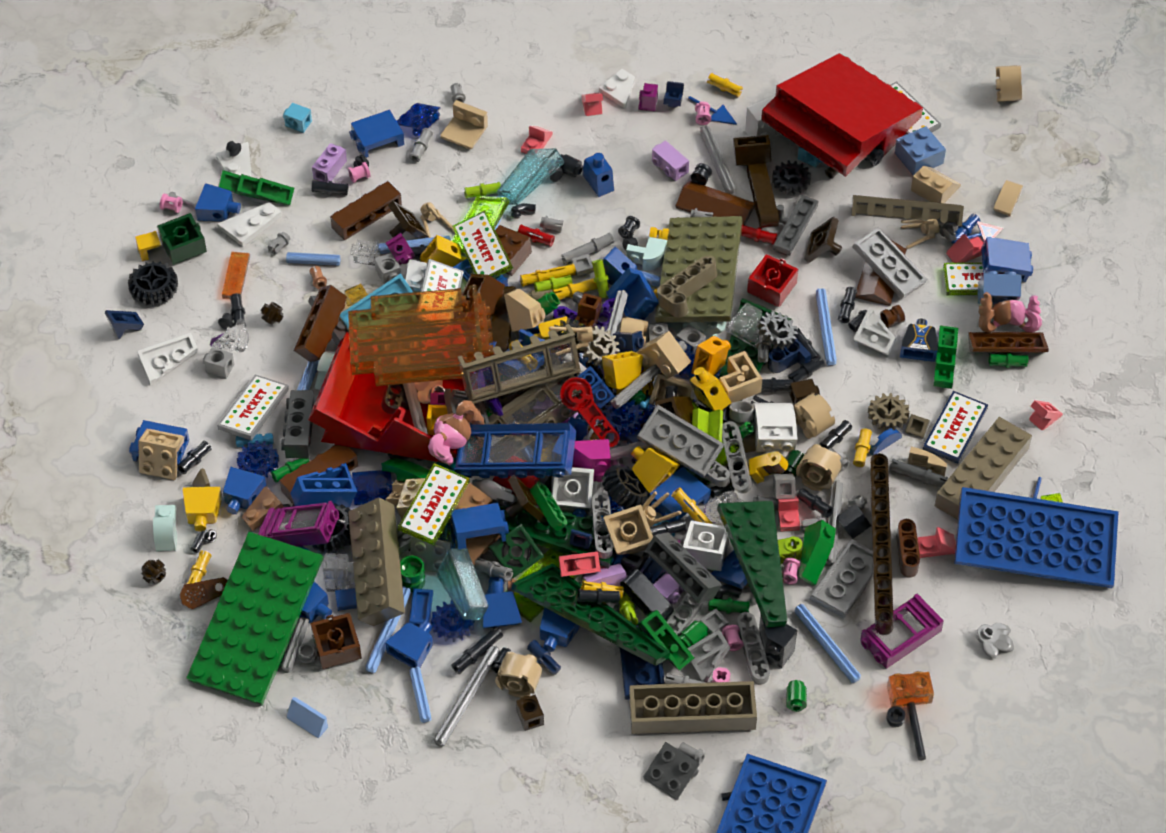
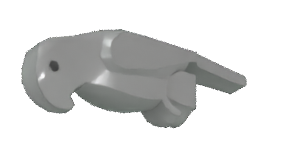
M487 478L482 480L474 479L471 483L493 499V501L503 505H507L508 502H515L516 496L511 494L512 490L502 487Z

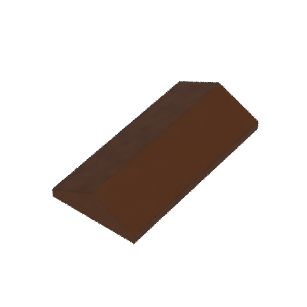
M688 181L683 186L676 203V208L690 213L692 209L695 210L697 208L698 211L712 212L713 217L742 216V225L746 224L755 208L752 201L693 181Z
M892 241L905 255L907 249ZM865 261L855 298L891 306L894 291Z
M968 332L970 352H1049L1043 332Z

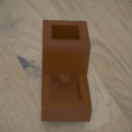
M584 293L578 304L575 320H578L579 324H585V327L593 328L597 326L602 298Z

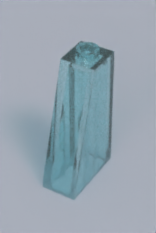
M556 148L530 149L497 190L501 200L507 205H518L563 165L564 160Z
M449 549L436 573L437 577L463 620L482 619L489 606L468 549Z

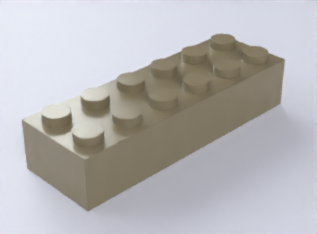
M998 417L937 492L934 506L958 520L961 488L995 492L1028 451L1032 435L1005 419Z
M381 498L348 511L358 620L371 626H376L405 613L394 504Z
M754 681L631 685L629 687L631 734L756 730L757 710Z

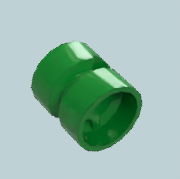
M417 556L404 557L400 561L402 587L409 588L412 593L413 589H422L425 586L424 562Z

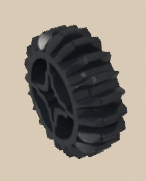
M152 261V263L148 264L145 262V265H139L138 269H133V273L129 274V293L134 300H137L139 304L143 302L145 306L149 303L152 306L155 303L161 305L162 301L168 303V298H173L174 293H177V274L167 263L163 264L161 261L155 263Z
M616 463L609 467L602 477L604 490L613 499L612 501H615L618 506H622L624 510L638 505L643 506L650 497V493L628 466L625 467L623 464Z
M336 503L333 504L339 512V519L336 522L329 542L312 545L315 550H319L321 553L326 551V553L330 554L332 551L337 553L338 549L344 550L346 545L351 546L348 513L351 509L349 507H345L343 504L340 506ZM317 520L309 521L306 527H314Z

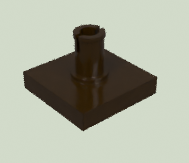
M394 201L388 205L399 221L389 231L392 237L400 233L403 235L407 231L419 239L429 238L413 212Z
M833 216L811 232L804 260L810 263L826 251L831 252L834 256L841 252L842 246L834 242L839 222L837 218Z
M515 475L509 478L508 481L518 498L516 502L506 508L509 516L514 519L518 514L526 510L542 524L546 522L547 519L531 494L530 488Z

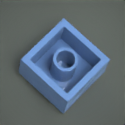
M925 126L896 139L894 153L914 176L922 166L935 168L944 164L946 149L928 127Z
M987 271L978 282V304H980V300L984 297L983 294L985 292L991 295L992 304L1019 300L1021 298V275H1016V272L997 274L996 271Z

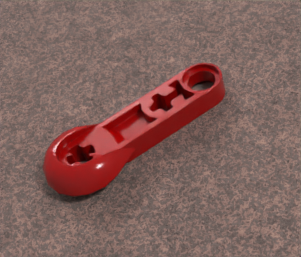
M580 377L566 380L560 389L562 403L567 408L580 413L600 440L605 439L606 434L613 433L614 440L609 443V446H616L619 441V435L594 403L590 384ZM575 389L577 391L580 390L581 392H578L580 394L579 397H572L574 394L572 391ZM597 419L601 421L602 426L605 428L603 431L596 425L595 421Z

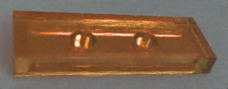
M231 252L222 291V299H230V296L235 293L242 296L250 260L249 253Z

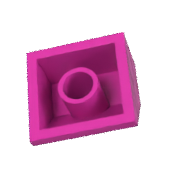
M609 439L575 441L572 467L594 469L593 482H602L605 471L611 467Z

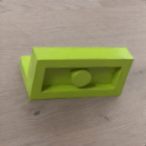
M700 408L693 409L692 425L722 442L723 411L719 409L707 412Z

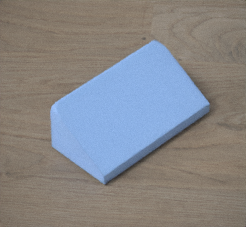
M292 698L287 719L315 737H321L328 728L326 716L298 698Z

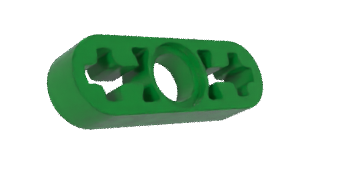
M536 482L530 488L531 494L549 524L555 530L561 531L567 525L565 516L549 489L543 483Z

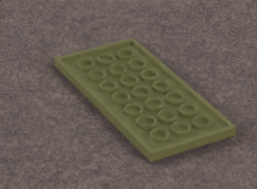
M742 216L670 218L660 285L701 257L707 255L715 258L718 275L714 280L686 298L688 314L684 317L676 318L658 304L655 314L656 323L731 322L743 223Z

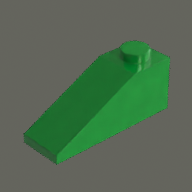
M823 520L805 527L799 578L812 586L816 585L834 546L836 528Z
M658 610L652 611L637 623L644 633L671 652L668 660L678 671L695 658Z

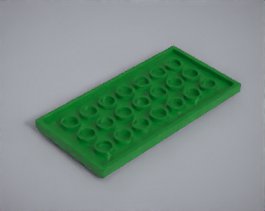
M248 532L186 679L190 682L263 705L324 559L323 555Z

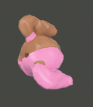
M988 292L983 294L984 297L980 300L981 305L978 311L980 314L979 327L982 331L989 333L1000 325L1008 323L1022 328L1025 332H1035L1041 327L1042 319L1039 315L1041 310L1039 307L1040 302L1037 300L1038 296L1034 295L1029 298L1028 308H1025L1023 302L1018 300L1003 301L994 304L992 308L991 295Z
M462 401L458 404L455 414H445L438 417L435 421V435L429 442V453L444 464L451 465L453 463L450 448H461L469 440L471 435L469 423L471 422L474 425L484 424V418L472 401Z

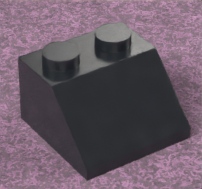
M760 613L759 634L766 659L770 664L783 668L795 652L797 629L788 624L780 627H766Z

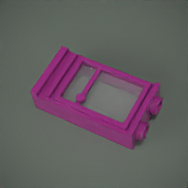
M329 501L328 504H311L282 509L277 508L276 510L269 508L258 535L296 547L326 544L329 542L336 522L339 519V512L332 501Z
M916 593L913 598L893 610V631L890 634L880 635L877 633L874 623L867 629L862 630L860 642L863 648L869 650L874 655L875 660L887 669L940 633L944 620Z

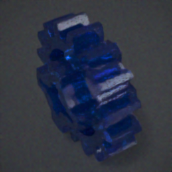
M634 400L631 402L627 401L618 409H615L610 401V406L605 405V410L602 411L619 437L621 433H624L626 437H628V432L635 434V429L640 430L641 424H643V410H640V405L635 406Z
M256 440L254 445L249 442L247 448L242 446V452H238L237 465L241 470L261 476L264 475L268 478V473L274 471V468L279 467L278 462L280 460L277 449H273V444L266 446V441L259 444L258 440Z
M451 600L448 605L444 601L443 607L437 605L436 612H432L431 625L433 632H437L438 638L444 636L446 642L449 638H452V641L455 642L458 637L462 641L464 634L470 636V630H474L475 616H473V610H469L468 604L462 606L460 600L457 604H454V601Z

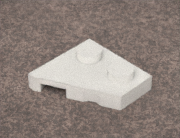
M621 69L599 87V92L625 109L628 97L631 95V89L635 83V76Z
M410 259L406 282L413 292L420 294L427 263Z
M869 307L853 340L888 356L896 338L882 320L878 318L872 308Z

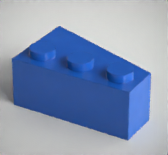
M344 463L335 469L332 467L327 468L325 472H313L297 477L290 494L295 506L328 504L329 501H332L333 504L336 503L338 506L343 504L345 507L350 508L357 490L348 467Z

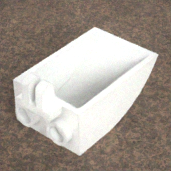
M753 403L755 408L754 431L756 452L771 453L777 451L786 458V452L795 450L797 444L796 418L792 403Z

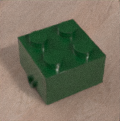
M191 213L157 225L159 240L173 265L207 252L205 238L200 231V224L195 222Z

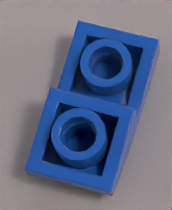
M591 366L577 376L585 379L590 384L594 402L600 409L615 398L614 394Z

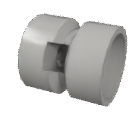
M745 401L731 403L729 417L731 419L729 421L734 422L738 428L745 422L751 423L747 427L754 425V405Z

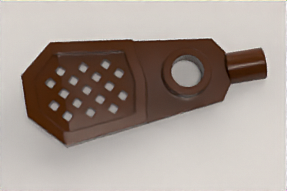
M221 577L184 584L179 594L182 605L194 609L220 597L228 580ZM217 583H220L222 585V589L220 591H217L215 589Z

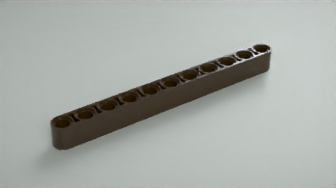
M878 453L874 454L870 460L874 615L876 632L880 635H888L893 631L889 472L887 456Z

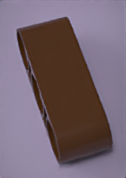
M906 518L898 523L896 540L900 571L903 576L911 578L918 573L920 554L916 524L913 520Z

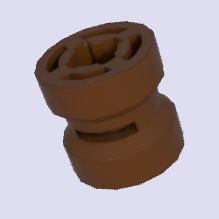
M900 305L880 312V318L887 328L893 327L895 323L901 324L905 322V314Z

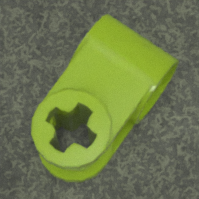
M791 536L778 540L781 564H783L786 558L801 559L802 541L800 538Z

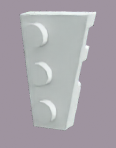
M248 142L241 144V151L237 156H230L228 150L215 153L222 170L252 177Z
M268 202L222 221L217 225L218 229L244 247L281 218L282 211Z
M188 333L138 350L137 353L149 383L152 385L198 352L192 334Z

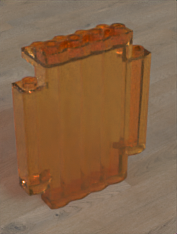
M476 285L469 286L470 300H466V295L462 296L461 288L370 296L371 309L348 311L352 375L374 373L376 386L460 379L462 375L458 356H462L466 364L475 361L474 354L476 352H481L484 358L494 355V347L489 345V343H493L492 332H488V330H492L491 319H487L490 317V306H486L485 299H481V292L477 293Z

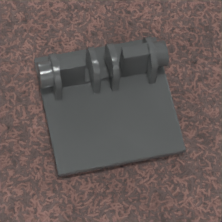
M665 742L643 777L678 800L692 776H697L699 772L697 768L700 763Z

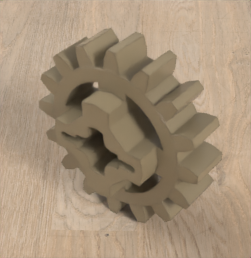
M594 326L592 328L593 342H588L589 347H581L579 350L585 352L583 358L588 357V363L593 361L594 366L600 364L603 367L602 356L620 352L616 348L619 342L614 341L616 336H611L610 330L605 332L603 326L600 329Z
M882 393L881 398L876 395L875 400H871L870 406H868V419L872 420V425L878 424V429L885 427V431L889 428L895 430L896 427L901 429L903 424H907L910 414L909 405H905V399L899 400V395L893 397L892 393L889 396Z

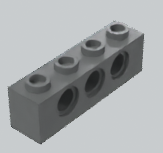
M291 390L290 398H286V409L288 411H285L284 420L287 425H283V437L285 439L281 440V450L285 451L286 458L309 459L313 423L308 418L315 404L314 390Z
M669 532L654 535L645 549L698 603L713 600L722 586Z

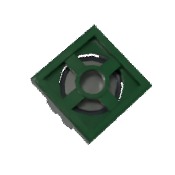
M522 524L506 534V541L502 542L500 538L488 547L501 566L513 570L511 571L513 572L512 578H515L544 557Z

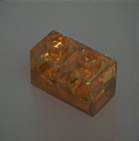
M929 672L897 673L888 677L887 690L891 707L907 706L909 702H914L915 705L932 703L934 690Z

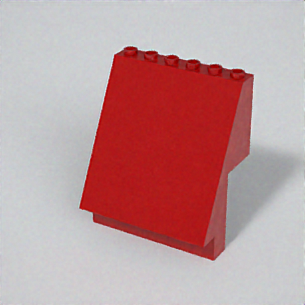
M838 53L776 85V96L762 109L761 120L846 177L875 147L883 150L885 156L896 145V139L904 136L922 118L923 107L909 99L904 93L894 89L890 84L880 80L876 75L865 70L864 67L851 61L849 57Z
M346 332L337 346L308 418L312 423L326 429L321 442L442 463V461H439L429 453V442L434 435H428L414 427L410 410L400 406L394 414H388L381 407L389 375L395 368H399L397 359ZM422 342L409 360L413 377L427 378L429 370L434 369L442 377V386L445 389H451V392L453 389L465 391L459 361ZM477 371L469 372L472 390L478 388ZM391 388L392 392L399 394L395 388ZM420 403L427 428V413L430 403ZM450 448V453L453 458L457 457L458 448Z

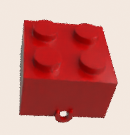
M766 254L748 278L747 293L780 307L797 284L799 269L787 264L784 259L778 260Z

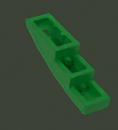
M225 170L221 171L218 187L229 190L232 193L284 205H291L295 189L294 187L264 178L257 179Z
M940 325L934 387L949 389L953 387L959 329L957 327Z
M392 458L381 463L382 471L396 473L397 480L405 482L406 479L429 478L432 471L425 467L398 458Z

